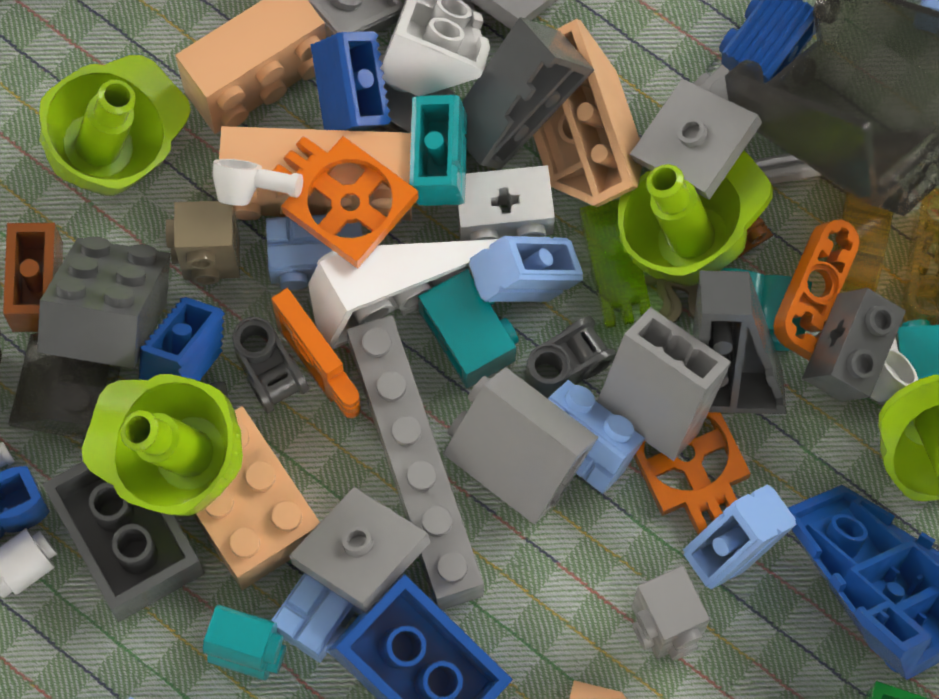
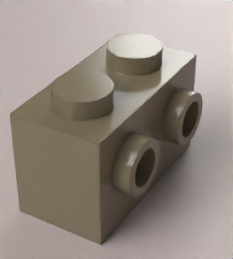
M219 201L174 202V219H166L167 248H171L172 264L180 265L184 280H191L193 283L200 285H211L218 283L220 279L240 278V232L234 206Z

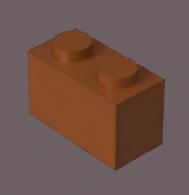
M7 223L3 315L12 332H38L40 299L63 261V241L55 223Z

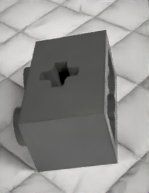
M869 288L839 293L802 379L839 401L870 398L906 310Z

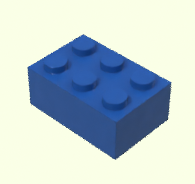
M405 574L401 575L367 613L363 611L327 649L377 699H496L513 680Z

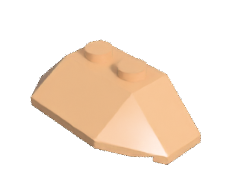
M575 19L556 30L561 31L593 67L594 71L538 129L533 137L543 166L548 165L551 187L588 204L600 207L638 188L642 165L634 162L630 153L640 138L617 71L582 21Z

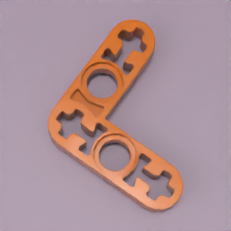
M842 219L822 223L811 233L773 324L774 334L778 341L810 361L835 299L842 289L859 247V236L855 227ZM834 233L837 234V244L841 246L840 250L832 251L833 242L828 239V236ZM827 257L826 262L818 260ZM812 271L819 272L825 280V291L820 297L814 296L808 288L807 281ZM801 317L800 326L810 333L820 332L816 337L808 333L795 335L797 327L792 323V319Z

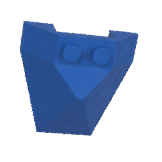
M844 485L837 486L788 507L796 519V526L791 529L868 646L885 661L886 665L908 680L938 664L939 551L932 548L935 539L921 532L917 539L892 524L895 518L893 514Z

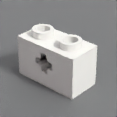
M548 165L467 173L465 203L456 205L460 241L500 239L503 236L546 237V235L553 234L555 214ZM499 205H507L511 213L503 214Z

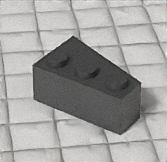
M519 17L483 70L481 77L477 79L462 101L463 107L467 112L466 149L480 165L501 170L594 71L593 67L561 31Z
M700 270L692 336L731 361L709 412L787 414L783 369L750 273L746 271Z

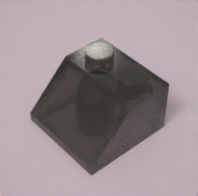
M38 333L30 334L8 422L9 426L85 440L98 397L107 385L118 381L121 366L38 353Z

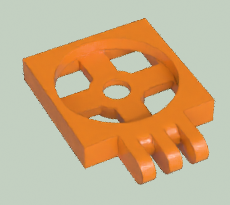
M302 136L296 143V146L308 157L307 160L292 150L283 158L296 171L295 173L303 175L302 192L298 198L288 197L281 205L282 213L358 269L418 200V190L344 136L338 140L328 153L308 138ZM344 163H356L365 170L354 184L342 185L331 177L329 173L336 165ZM278 164L272 170L281 173L293 174L280 164ZM381 183L390 188L392 192V206L387 217L372 207L369 197ZM315 190L331 201L332 208L319 224L314 221L308 208V197ZM347 195H354L360 200V205L353 211H347L341 206L342 199ZM359 222L371 231V233L354 238L336 236L347 223Z
M287 287L271 298L278 330L329 401H334L345 417H357L361 412L357 388L344 372L341 360Z
M708 412L706 418L710 420L714 430L697 438L695 437L691 441L689 446L695 451V456L691 461L684 462L678 457L673 461L663 453L647 459L644 452L645 441H643L637 453L633 456L661 515L664 516L684 507L698 535L707 527L702 512L707 511L713 522L719 515L723 514L719 505L724 503L727 508L737 500L731 486L749 479L751 475L721 413ZM724 448L728 456L725 469L715 481L710 482L702 465L704 456ZM671 470L684 473L692 490L672 488L657 479V476Z

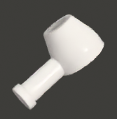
M216 159L213 161V181L218 201L221 203L235 206L248 205L256 188L287 193L290 197L298 198L302 192V174H287L262 169V166L244 160Z
M896 337L871 394V398L877 402L887 401L897 391L918 380L917 373L910 361L898 351Z

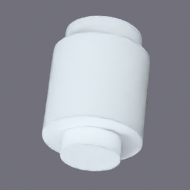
M25 528L0 546V596L3 599L12 592L18 595L55 568L51 558L57 552L41 530L32 535Z

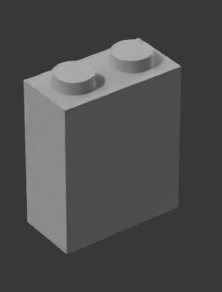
M650 307L624 334L597 402L614 415H621L627 418L632 423L634 430L645 438V442L674 461L699 434L731 361Z
M505 367L491 379L483 376L468 395V400L472 402V405L468 412L466 410L461 412L448 429L447 433L452 436V439L443 455L531 523L536 524L557 504L598 439V436Z

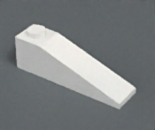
M406 0L384 55L383 64L380 67L384 72L382 79L396 91L424 96L480 78L489 54L490 44L488 38L482 37L480 29L484 21L482 14L475 11L474 3L470 0Z
M498 239L378 245L358 269L336 252L331 251L318 260V266L308 283L315 325L332 349L348 343L347 329L384 318L387 314L398 308L404 316L417 309L418 296L466 269L473 276L469 266L470 258L483 249H489V245Z

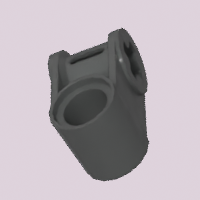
M586 316L575 321L560 334L531 351L527 360L524 381L546 398H549L567 380L576 385L582 380L591 378L605 370L613 363L616 351L606 347L593 328L596 324L591 316ZM542 364H549L558 370L559 375L552 379H546L541 377L535 368Z
M248 317L236 325L232 341L237 360L247 375L248 382L255 396L267 414L274 411L275 404L297 392L305 394L310 391L295 360L287 353L273 326L267 320L261 317ZM253 335H260L268 341L266 347L258 352H249L242 345L248 337Z

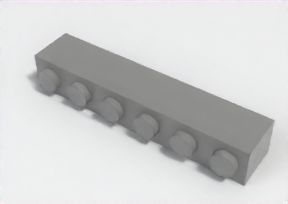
M393 315L347 329L349 349L406 520L426 531L431 543L419 555V559L434 603L441 610L483 597L484 582Z

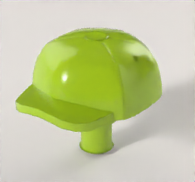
M128 55L105 65L89 64L81 67L49 89L40 101L39 124L41 130L39 141L50 166L60 178L82 189L100 195L115 196L143 180L161 165L171 151V143L186 125L191 108L187 97L153 60L143 55Z
M743 150L710 200L697 194L694 185L684 180L682 170L675 165L665 164L649 170L640 177L638 188L620 196L617 225L620 231L619 237L622 238L621 242L624 246L623 252L628 253L633 264H636L642 271L656 279L685 286L696 285L699 281L700 270L720 271L744 251L747 229L763 213L773 198L771 182L745 150Z
M159 374L149 380H119L107 385L98 397L82 446V460L92 473L114 485L119 497L128 503L142 508L176 516L197 514L209 506L236 478L242 467L243 458L241 429L238 425L236 413L227 396L212 385L172 374Z
M932 375L921 378L897 391L885 402L879 413L880 451L885 470L902 493L914 501L939 500V375Z

